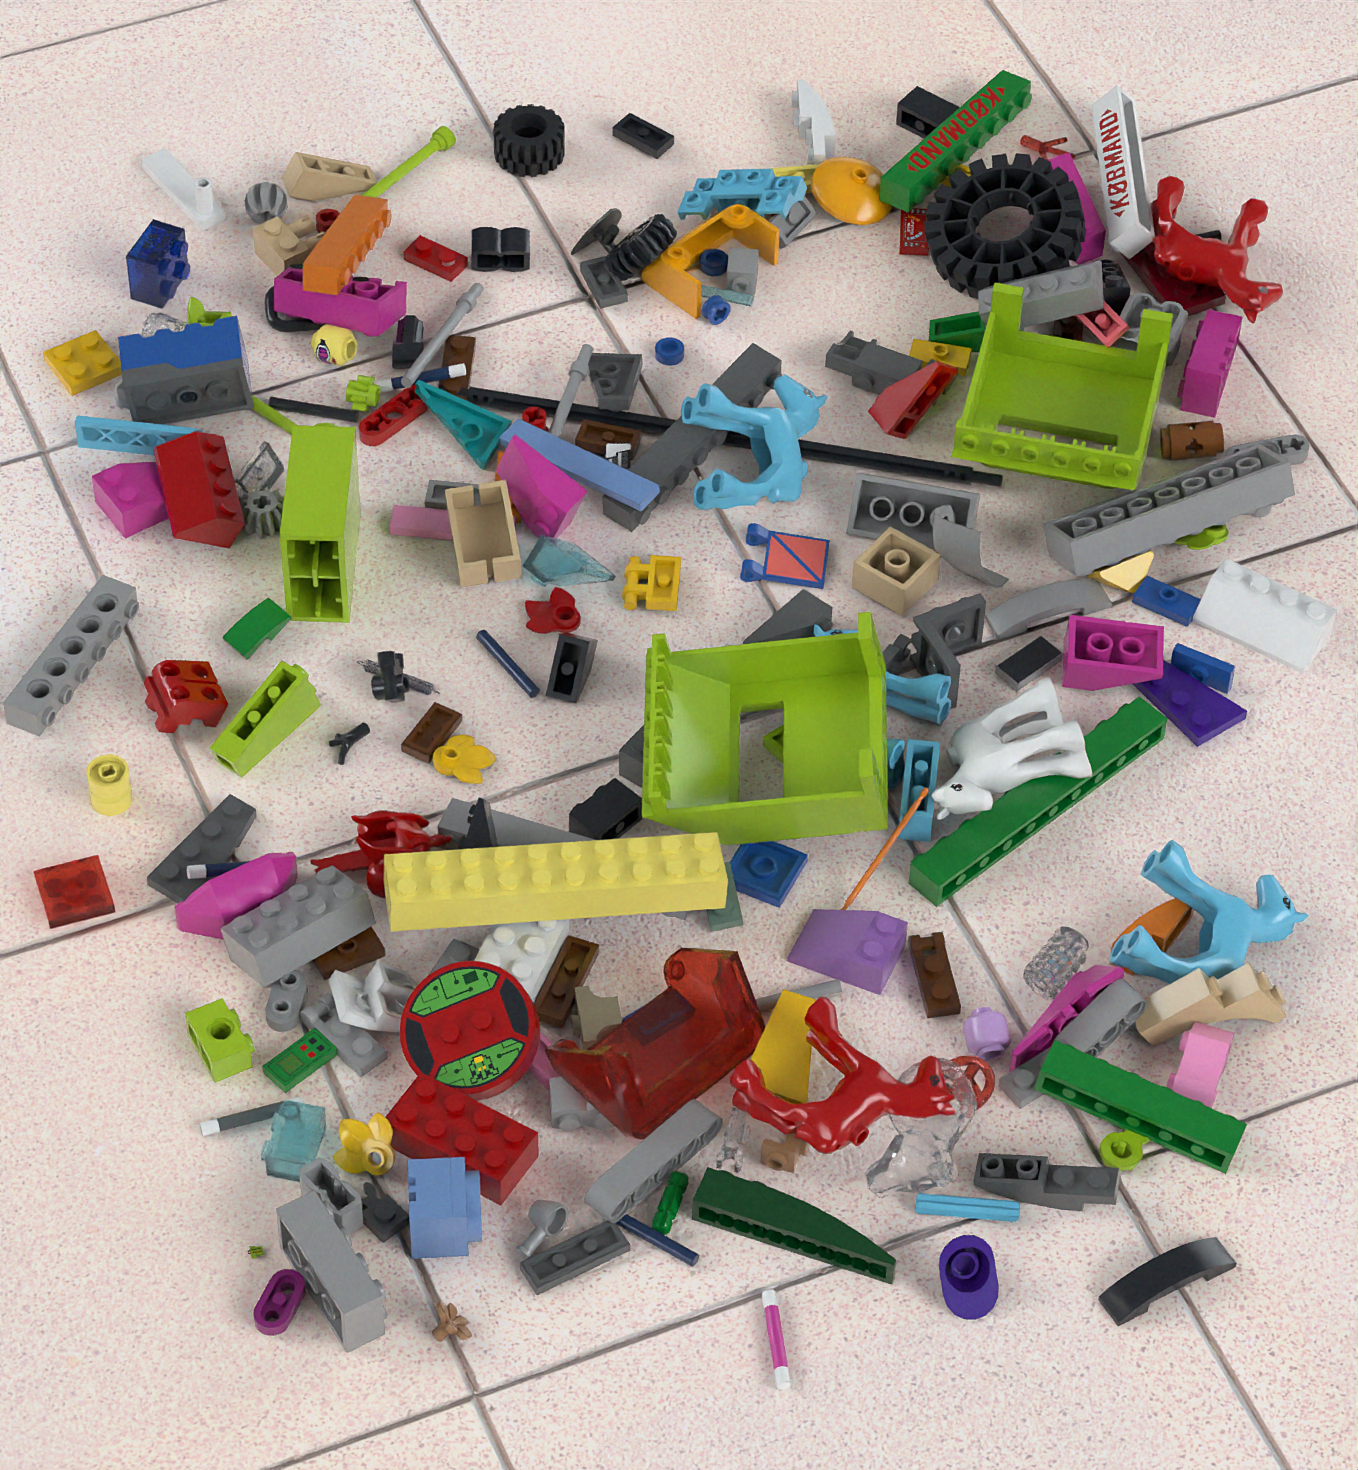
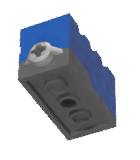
M237 316L216 319L213 325L205 327L200 323L187 324L183 331L173 332L169 328L159 329L155 332L154 336L145 338L139 333L118 337L122 378L114 385V395L117 406L121 409L126 408L130 410L134 422L163 425L254 408L248 356Z

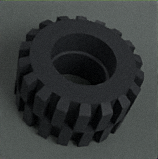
M528 104V106L517 105L514 109L508 108L505 110V113H501L498 116V120H495L493 129L494 155L496 163H499L503 170L508 169V173L512 175L516 173L520 177H525V175L537 177L539 174H548L549 170L554 171L557 169V165L563 162V157L565 156V126L562 118L559 115H555V111L552 109L547 110L545 106H534V104Z

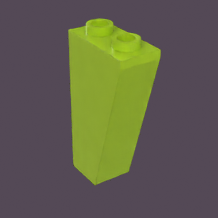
M281 660L210 746V750L219 764L242 778L321 706L315 694L317 689L309 682V674L297 664L291 666Z

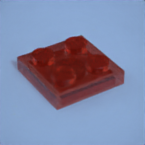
M98 855L33 871L50 929L115 913L114 902Z

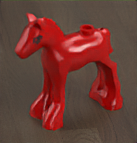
M1173 176L1160 179L1157 184V199L1151 203L1155 237L1152 240L1155 245L1154 258L1156 262L1164 266L1169 275L1178 279L1222 290L1232 303L1243 309L1249 322L1254 324L1257 314L1278 301L1283 294L1282 285L1279 283L1250 281L1246 277V268L1249 261L1247 248L1254 246L1258 241L1260 232L1257 225L1266 220L1269 209L1267 204L1263 200L1253 198L1243 203L1228 243L1215 238H1202L1188 232L1173 220L1177 214V207L1183 197L1185 189L1183 181Z
M827 997L818 998L808 1008L804 1020L805 1024L810 1028L806 1035V1041L845 1076L838 1082L828 1099L795 1104L779 1098L766 1088L761 1069L751 1059L744 1060L735 1068L729 1082L736 1089L732 1098L734 1107L741 1112H747L756 1120L772 1125L785 1135L795 1134L794 1138L805 1141L822 1154H831L836 1150L843 1149L850 1143L855 1146L861 1145L868 1137V1128L886 1115L893 1114L895 1116L924 1119L938 1114L945 1116L955 1115V1109L950 1104L955 1097L948 1091L942 1066L938 1058L930 1055L922 1059L917 1073L910 1083H904L895 1079L880 1063L855 1049L842 1036L838 1029L835 1005Z

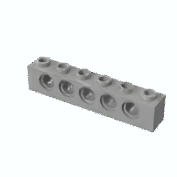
M102 575L3 702L7 724L40 737L47 726L49 727L54 723L57 713L64 704L67 705L71 701L74 691L89 677L90 670L97 661L100 662L104 658L107 648L114 640L120 637L127 622L137 615L139 602L137 601L136 587Z

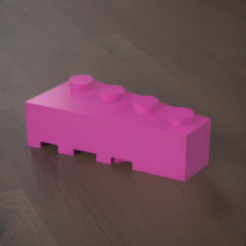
M1208 309L1204 321L1199 320L1196 330L1197 340L1192 342L1189 355L1190 360L1186 361L1183 377H1185V380H1180L1177 397L1182 398L1181 411L1216 417L1239 341L1242 316Z

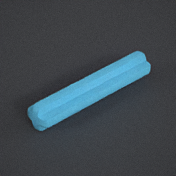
M919 1193L916 1196L915 1210L918 1214L1016 1222L1019 1219L1020 1204L1017 1201Z

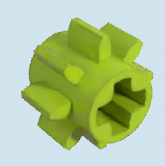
M358 375L357 381H349L346 389V402L353 403L352 410L369 412L370 406H378L381 386L374 384V377Z

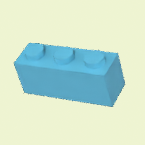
M908 739L899 823L914 801L918 799L923 788L926 787L930 791L922 799L919 807L899 834L898 839L930 842L934 800L931 795L936 790L940 742Z

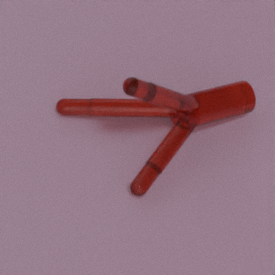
M1023 135L1020 140V145L1038 152L1041 158L1049 160L1047 152L1059 156L1068 153L1067 151L1051 147L1066 143L1068 141L1067 137L1042 142ZM1070 153L1072 159H1074V158H1075V154H1074V153Z

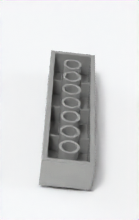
M1258 444L1043 523L1049 557L1074 575L1085 576L1091 574L1094 569L1105 565H1116L1121 562V559L1132 555L1144 554L1156 546L1172 544L1176 539L1183 536L1199 534L1207 527L1226 524L1234 517L1253 514L1261 507L1280 504L1284 499L1295 495L1290 461L1265 446Z

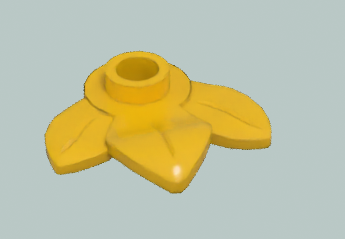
M463 734L449 738L446 746L438 747L433 754L434 767L439 773L447 776L455 775L458 780L470 784H482L483 777L480 770L492 765L496 761L495 755L488 748L475 745L474 737Z
M379 1112L372 1116L368 1124L357 1119H342L339 1124V1137L344 1147L333 1155V1160L341 1169L352 1174L364 1171L372 1175L388 1173L395 1163V1153L390 1145L393 1136L391 1124ZM374 1152L379 1153L381 1156L380 1164H376L373 1161L372 1155Z

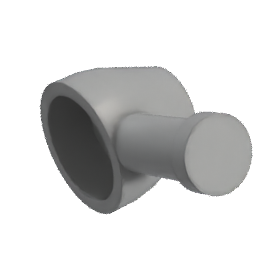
M536 1200L532 1204L528 1217L535 1225V1228L522 1245H518L515 1249L521 1258L526 1260L532 1257L533 1252L546 1236L550 1238L555 1237L563 1230L569 1214L567 1206L550 1200Z

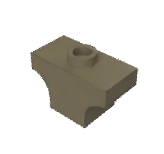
M588 986L575 987L576 1015H571L573 1035L580 1036L584 1062L597 1061L598 1054L604 1047L622 1044V1019L618 996L599 997L594 995Z

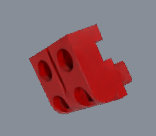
M164 660L155 665L151 672L152 676L146 677L144 685L148 692L145 703L148 709L156 712L158 715L155 722L157 730L161 733H175L179 725H190L193 719L202 720L205 727H217L228 707V702L220 685L217 684L218 680L209 661Z

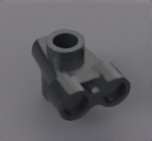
M395 651L378 652V667L381 674L374 675L371 680L372 693L375 699L391 703L405 701L404 693L409 691L410 684L407 675L403 674V654L395 653Z

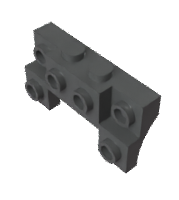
M850 330L841 342L832 344L826 353L825 367L852 376L853 386L880 395L885 388L921 370L922 360L877 345L876 339L867 342L854 337V332ZM931 359L926 366L934 363L935 360ZM958 372L952 378L949 384L945 387L941 394H947L948 390L956 380ZM938 397V398L935 400V402L932 404L933 406L936 404V402H937V400L939 399V397Z

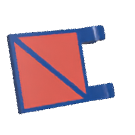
M756 523L748 525L746 543L750 546L767 544L764 566L751 559H745L742 562L740 574L742 581L767 580L818 589L824 588L830 540L770 531Z

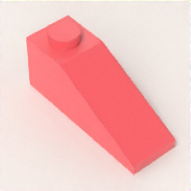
M1105 301L1104 309L1074 315L1107 348L1130 329Z

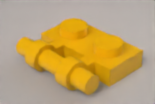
M650 555V564H642L641 559L637 556L630 557L624 570V578L627 580L626 585L622 589L624 608L634 610L639 600H646V609L677 611L681 557ZM641 579H648V584H639V581Z

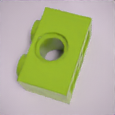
M223 998L185 1013L187 1033L214 1083L253 1068L251 1053L255 1052L253 1041L248 1033L243 1034L241 1032V1022L234 1008L229 1010Z

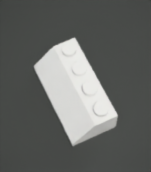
M1225 558L1212 575L1192 622L1304 674L1332 636L1337 609Z

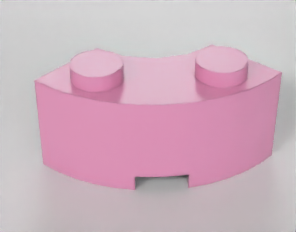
M1195 1021L1190 1032H1183L1179 1050L1184 1052L1177 1073H1170L1166 1087L1175 1093L1191 1100L1200 1101L1205 1106L1212 1108L1217 1095L1216 1089L1221 1074L1224 1073L1235 1033Z

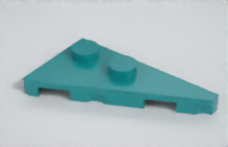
M418 379L415 388L416 394L479 468L485 470L501 445L499 437L512 425V421Z

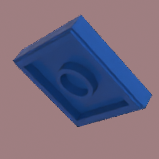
M774 841L740 844L730 861L736 891L780 908L808 862V854Z

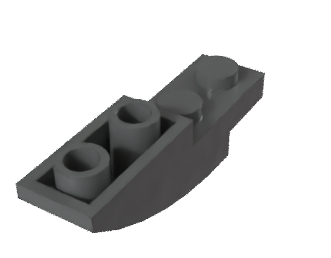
M979 1153L973 1182L974 1186L1019 1202L1061 1210L1083 1211L1084 1203L1116 1205L1121 1176L1119 1168L1050 1165L1048 1156Z

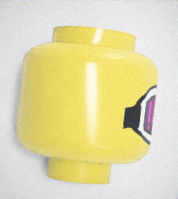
M326 324L313 334L311 348L318 361L343 366L354 358L357 351V341L349 329Z

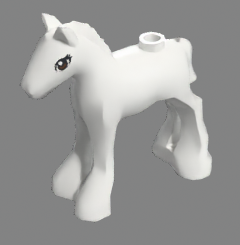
M1047 677L1040 680L1036 685L1025 690L1011 701L997 706L990 712L961 725L950 738L949 745L951 747L946 749L951 766L960 765V768L953 778L935 790L931 796L934 801L940 803L941 807L938 809L939 820L945 818L950 812L958 815L990 810L993 805L991 793H1004L1031 779L1048 775H1062L1078 779L1092 777V770L1085 751V740L1076 719L1063 724L1057 695L1050 678ZM1041 711L1027 719L1002 728L1004 724L1018 716ZM1036 734L1023 740L1006 743L1018 736ZM1045 750H1066L1061 754L1029 762H1020L1027 756Z

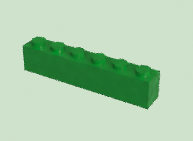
M1057 1040L1054 1041L1040 1069L1034 1087L1036 1091L1120 1128L1146 1137L1154 1143L1225 1174L1247 1126L1246 1123L1237 1120L1234 1116L1216 1111L1205 1106L1200 1101L1191 1100L1173 1092L1168 1087L1159 1086L1141 1078L1136 1073L1127 1072L1109 1064L1104 1059L1095 1058L1079 1051L1072 1045L1064 1044Z

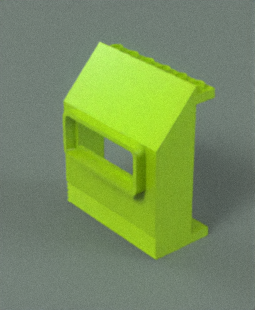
M994 283L990 315L962 418L957 419L951 457L980 462L986 467L1106 489L1123 488L1135 490L1140 484L1164 380L1173 314L1143 309L1137 351L1111 346L1107 348L1105 345L1020 331L1024 288ZM1000 424L1117 445V447H1113L1112 451L1108 450V445H1104L1103 450L1085 447L1086 441H1082L1081 445H1077L1078 440L1074 439L1073 445L1055 442V436L1052 435L1050 440L1046 439L1047 434H1043L1042 439L1024 436L1025 430H1021L1020 434H1016V429L1012 428L1010 434L997 431V427Z
M871 612L858 613V632L683 651L671 652L665 633L652 634V648H647L645 671L642 817L691 834L717 832L719 842L723 845L852 834L855 831L860 833L861 831L867 832L868 830H887L886 664ZM784 708L783 798L739 802L740 713Z

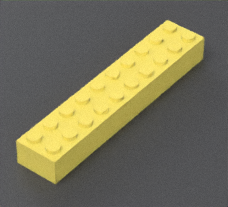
M717 832L384 854V888L391 932L725 908L728 878Z

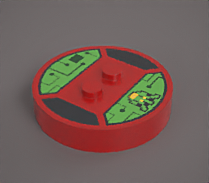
M481 961L452 963L428 975L409 996L400 1021L402 1051L415 1074L418 1076L422 1072L476 1101L494 1097L517 1083L533 1062L540 1039L539 1016L531 997L524 987L506 970Z

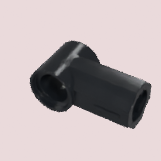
M405 315L403 319L398 320L396 342H393L392 368L410 369L424 350L422 342L423 321L419 320L415 315Z

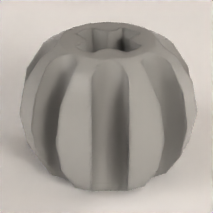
M269 182L253 185L244 200L246 213L254 222L260 224L277 216L282 219L288 207L286 194L280 186Z

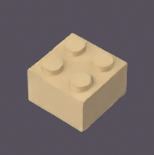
M890 526L854 561L852 588L903 616L939 580L941 554Z

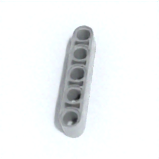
M696 1099L690 1100L601 1175L587 1190L584 1203L612 1224L616 1223L666 1181L672 1172L680 1169L708 1145L720 1132L723 1119Z

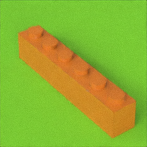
M354 195L303 262V291L338 295L343 286L348 284L351 275L356 273L359 264L365 261L367 253L373 250L375 242L381 239L385 228L390 226L392 214L391 210H388V199Z

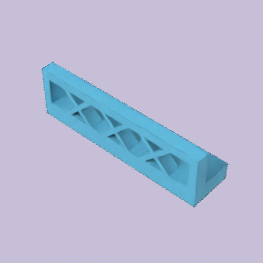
M77 415L75 420L78 447L154 455L153 450L155 447L194 431L203 432V430L190 427Z

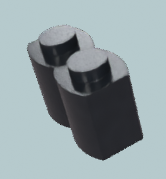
M493 227L472 229L471 268L482 272H491L499 269L509 272L529 270L530 230L520 227H510L502 230Z

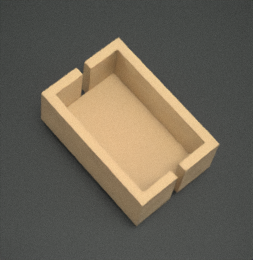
M506 480L478 484L481 504L479 506H475L472 485L445 489L446 506L461 588L487 584L488 578L494 577L495 582L522 578L521 558Z

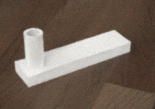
M165 148L141 158V168L201 231L226 220L225 210L213 199L212 182L209 178L201 177L195 180Z

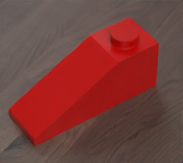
M936 361L885 388L876 398L868 413L887 435L906 439L959 370L954 366Z

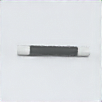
M300 1096L204 1121L199 1124L202 1136L301 1111L304 1110V1106Z

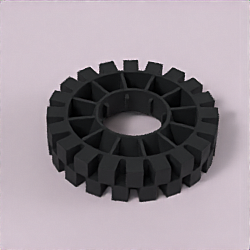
M1006 153L992 155V168L989 169L986 168L982 158L969 163L971 176L968 177L961 169L957 170L949 176L951 187L941 184L934 193L936 203L929 202L926 211L928 221L924 222L925 235L937 272L944 281L948 279L950 287L962 293L967 288L969 297L978 299V291L993 286L994 283H1005L1070 267L1069 260L1077 261L1082 252L1080 242H1085V217L1079 193L1073 180L1069 182L1068 174L1059 166L1053 170L1051 161L1038 157L1032 165L1030 154L1016 153L1012 165H1009ZM1001 207H1020L1026 209L1029 215L1034 216L1033 220L1029 223L1030 226L1022 234L1010 240L990 241L982 238L979 232H975L979 222L985 215Z

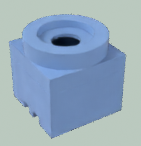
M464 1157L407 1160L412 1259L469 1256L468 1242H482L479 1170L465 1171Z

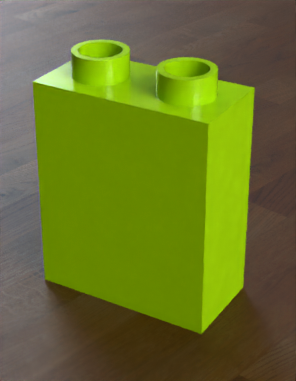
M326 422L318 423L314 426L293 425L280 527L286 612L292 617L290 621L350 623L361 515L355 427H342Z

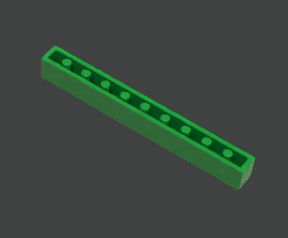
M1140 696L1129 704H1123L1116 714L1107 720L1100 721L1094 730L1083 736L1085 751L1092 770V777L1078 779L1062 775H1048L1031 779L1006 791L1001 798L993 803L990 810L981 811L972 819L964 820L958 829L949 836L941 837L927 852L916 855L910 863L909 884L933 905L939 906L1162 741L1165 736L1167 717Z

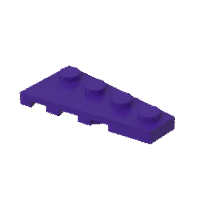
M1163 660V676L1161 679L1133 684L1197 747L1246 719V709Z

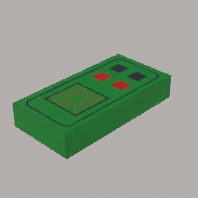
M314 1028L262 1066L263 1073L284 1093H287L338 1055L337 1047Z

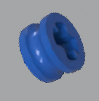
M714 295L703 304L701 314L711 324L718 325L728 317L731 306L721 296Z

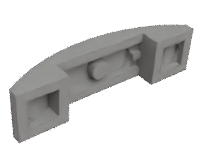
M1084 579L1066 580L1046 584L1016 595L986 613L985 619L996 638L1000 640L1027 632V623L1080 609L1083 615L1111 608L1112 602L1099 581Z

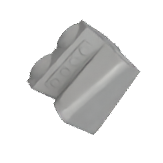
M1146 293L1130 295L1120 314V317L1130 329L1120 337L1121 339L1116 348L1137 351L1143 309L1173 314L1166 365L1172 366L1180 349L1182 332L1188 312L1177 302L1167 301L1161 304Z

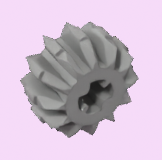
M267 486L263 491L253 488L252 494L243 493L242 501H239L245 522L242 528L247 531L248 535L257 533L258 537L261 538L263 534H268L273 538L275 531L280 532L284 497L280 495L278 490L269 492Z

